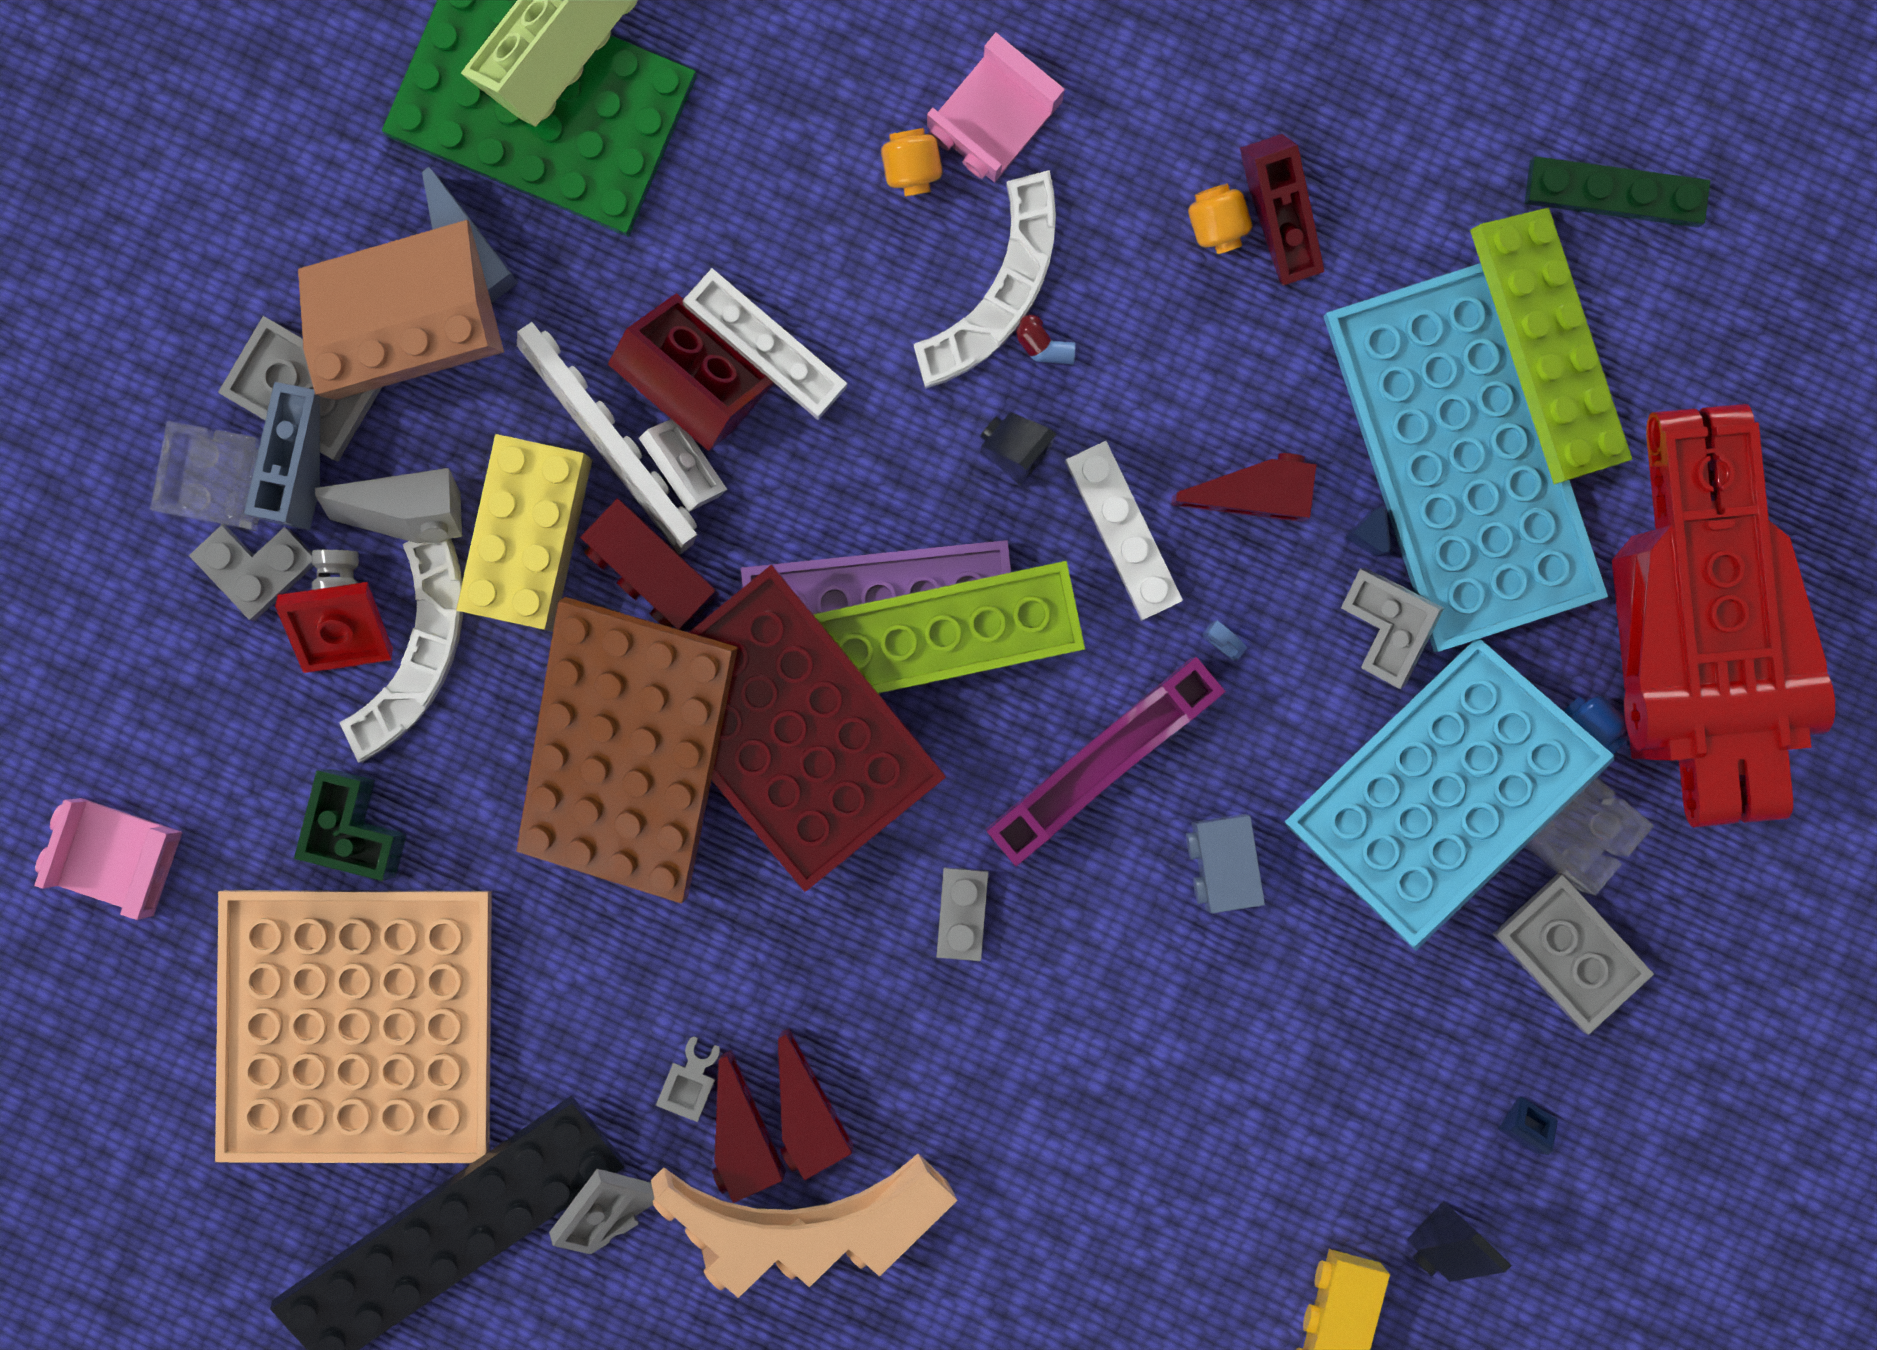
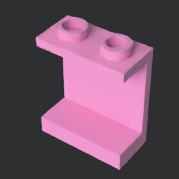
M995 33L984 46V57L941 109L937 111L932 108L928 112L927 127L930 129L928 134L936 137L938 145L943 149L949 151L952 147L965 158L962 161L963 164L975 176L983 179L986 175L995 183L1062 103L1065 89L998 33Z
M83 798L63 800L62 805H59L54 811L50 821V829L53 832L48 847L42 850L37 859L35 871L38 873L34 886L42 889L59 886L122 907L120 915L135 920L154 916L182 832Z

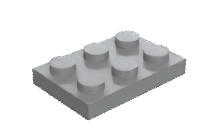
M263 316L218 393L266 420L274 382L310 389L314 388L304 354L303 339ZM382 387L338 400L320 396V453L337 462L339 461Z
M1557 873L1492 933L1577 1027L1587 1035L1595 1030L1654 975L1562 874Z

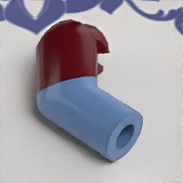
M1027 315L1021 319L1017 329V337L1019 343L1031 359L1044 363L1074 364L1075 342L1052 341L1042 327L1043 321L1036 315Z

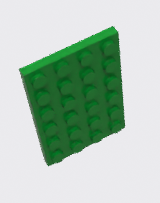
M437 0L381 131L386 136L629 237L697 78L696 71L610 35L607 43L600 49L595 50L583 65V72L579 79L573 84L568 85L556 100L555 109L550 116L540 121L535 127L516 117L461 74L517 0Z

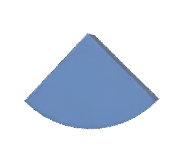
M1218 620L1211 622L1202 634L1205 640L1233 661H1238L1247 649L1246 645Z

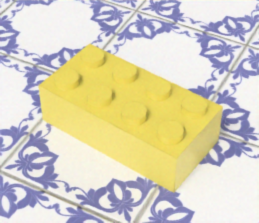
M495 434L456 611L553 632L557 604L562 599L591 469L592 459L582 452Z

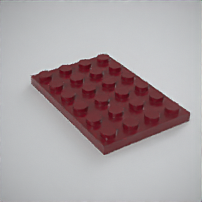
M773 565L766 568L689 632L738 647L712 781L804 892L814 886L946 778L940 767Z

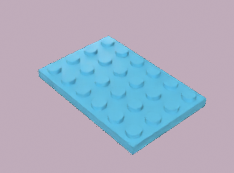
M1477 639L1467 646L1350 758L1285 823L1297 837L1416 951L1614 761V755L1481 639Z

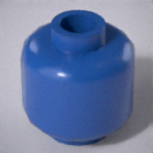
M1601 696L1593 697L1587 702L1578 697L1564 710L1569 717L1613 755L1629 740L1625 735L1627 731L1625 718Z

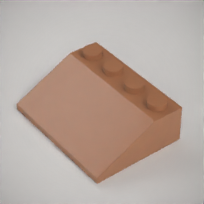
M468 220L298 269L303 349L315 395L338 400L504 353L472 228Z

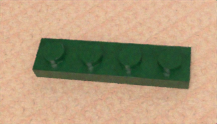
M1534 156L1529 164L1524 204L1699 228L1705 224L1710 180Z

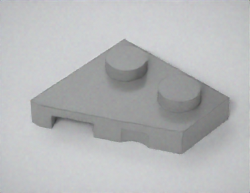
M596 1169L549 1232L552 1245L590 1255L607 1245L613 1237L624 1234L638 1225L636 1216L653 1205L654 1195L651 1182Z

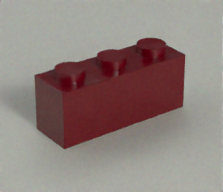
M618 498L580 537L589 545L584 553L602 570L610 565L622 576L616 583L635 601L642 595L654 607L649 614L661 625L671 628L675 626L678 630L685 631L720 594Z

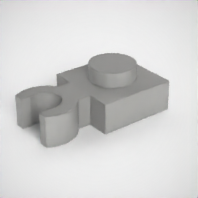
M693 1036L685 1048V1055L688 1060L686 1067L675 1063L672 1064L656 1106L698 1122L715 1079L707 1077L703 1073L706 1067L716 1062L720 1048L714 1045L708 1058L699 1059L694 1054V1046L698 1038Z

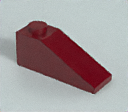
M1279 134L1241 147L1240 152L1249 191L1280 284L1284 286L1325 272L1298 145L1283 134Z
M1279 453L1278 459H1270L1181 490L1172 496L1171 506L1304 522L1311 515L1317 464L1304 463L1305 456Z
M788 1028L782 1031L778 1037L782 1141L785 1145L780 1148V1151L789 1169L792 1172L799 1170L803 1179L806 1180L851 1155L854 1145Z
M729 1050L722 1054L718 1063L714 1157L716 1168L712 1169V1174L719 1191L722 1194L728 1192L732 1203H735L783 1181L786 1170L732 1050Z

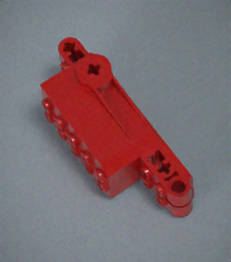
M1748 404L1703 407L1700 411L1692 408L1652 412L1647 420L1646 440L1655 530L1631 536L1612 559L1625 689L1624 717L1630 739L1631 759L1679 760L1684 812L1688 823L1693 828L1736 824L1739 820L1749 823L1788 819L1793 810V791L1788 750L1812 748L1810 735L1825 734L1830 731L1835 718V695L1791 538L1768 518L1759 422H1755L1753 412Z

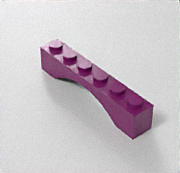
M1197 657L1190 658L986 828L987 833L1015 866L1019 865L1116 779L1193 720L1226 691Z

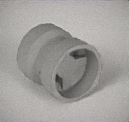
M313 550L312 565L317 569V578L312 582V590L356 584L354 569L359 564V552L349 550ZM331 575H340V577H331Z

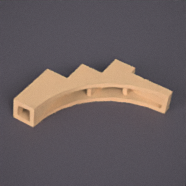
M919 1154L915 1155L891 1176L861 1193L826 1205L793 1210L756 1209L725 1202L689 1186L666 1168L660 1170L651 1179L654 1207L665 1219L672 1221L676 1218L686 1227L685 1233L689 1239L702 1250L706 1267L704 1274L707 1279L721 1291L726 1287L737 1298L753 1285L774 1263L789 1279L793 1280L797 1276L808 1287L815 1283L844 1253L860 1269L868 1266L880 1277L957 1201L948 1181Z

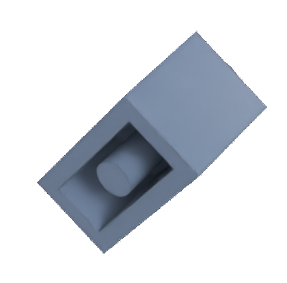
M1239 814L1191 822L1193 832L1186 833V841L1190 859L1198 860L1200 877L1193 878L1197 903H1205V910L1211 914L1265 905L1251 816Z

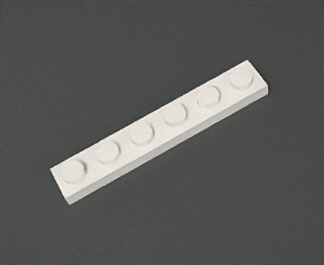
M533 322L517 331V347L676 552L680 555L691 547L697 536L694 531L697 528L694 519L683 506L675 507L667 496L669 488L662 477L656 471L649 473L640 461L642 454L634 441L628 436L622 438L612 425L615 423L614 417L606 405L601 401L595 403L585 391L588 385L581 373L574 366L567 368L558 356L561 351L554 338L547 331L540 333Z

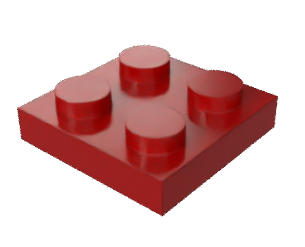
M368 582L277 595L275 608L303 673L392 660L393 647Z

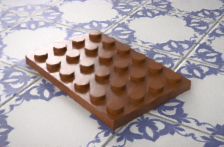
M564 597L559 600L516 852L682 904L689 896L738 647L572 598Z

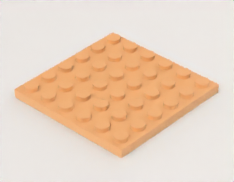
M218 891L215 1162L473 1163L488 1153L490 1150L492 891Z

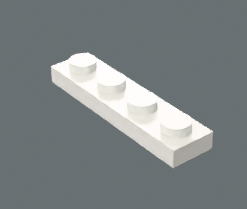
M713 268L684 298L683 305L817 420L820 419L847 388V383Z
M1107 441L1066 459L1065 463L1141 621L1182 602L1183 599Z

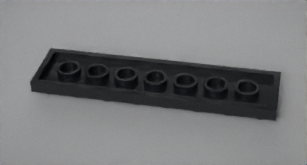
M571 1095L272 1300L270 1310L306 1350H359L567 1208L596 1169L618 1173L625 1168L624 1159Z

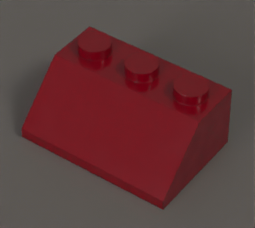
M676 293L626 328L608 365L691 435L692 438L710 451L735 430L773 386L774 382L683 305L684 299Z

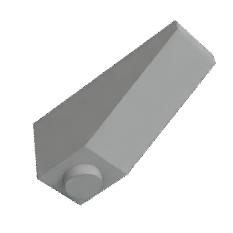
M449 468L315 488V496L329 520L414 543H440L446 539L462 537L461 492Z

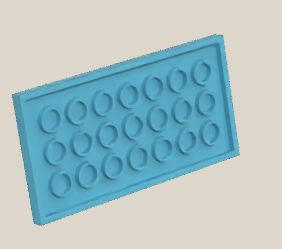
M1481 263L1327 312L1323 317L1414 593L1444 607L1429 638L1433 651L1440 652L1608 597L1570 480L1558 484L1553 483Z

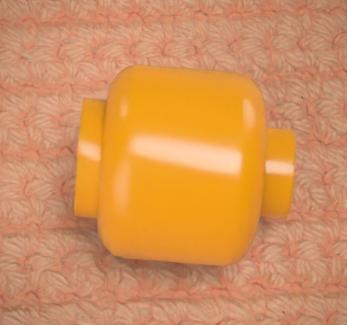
M924 128L889 134L890 141L886 142L881 148L887 184L892 188H903L905 196L931 192L929 183L937 181L943 175L936 137L925 134Z
M1228 183L1195 194L1196 202L1190 205L1188 214L1198 244L1205 248L1215 246L1217 254L1241 247L1242 242L1240 238L1248 234L1252 229L1251 218L1242 192L1237 189H1230Z

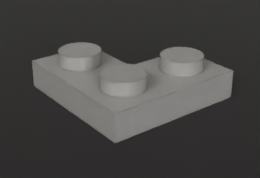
M221 525L189 555L251 621H256L276 602L277 595L285 594L313 567L312 552L287 527L281 529L253 555L227 526Z
M1364 567L1359 570L1341 609L1380 629L1361 668L1401 689L1406 686L1444 607Z

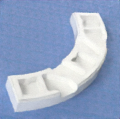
M1050 170L1007 181L1006 187L1010 201L1011 226L1007 253L1003 265L983 300L969 315L946 331L914 344L925 389L947 382L987 359L1006 342L1019 327L1021 319L1031 309L1046 276L1054 243L1056 212Z
M446 539L440 543H414L408 541L403 544L409 559L414 580L415 600H417L415 627L412 629L408 647L400 663L401 666L387 687H384L374 699L358 712L339 722L358 763H363L384 751L401 738L421 718L434 701L451 668L460 639L463 612L456 611L462 579L455 547L451 539Z

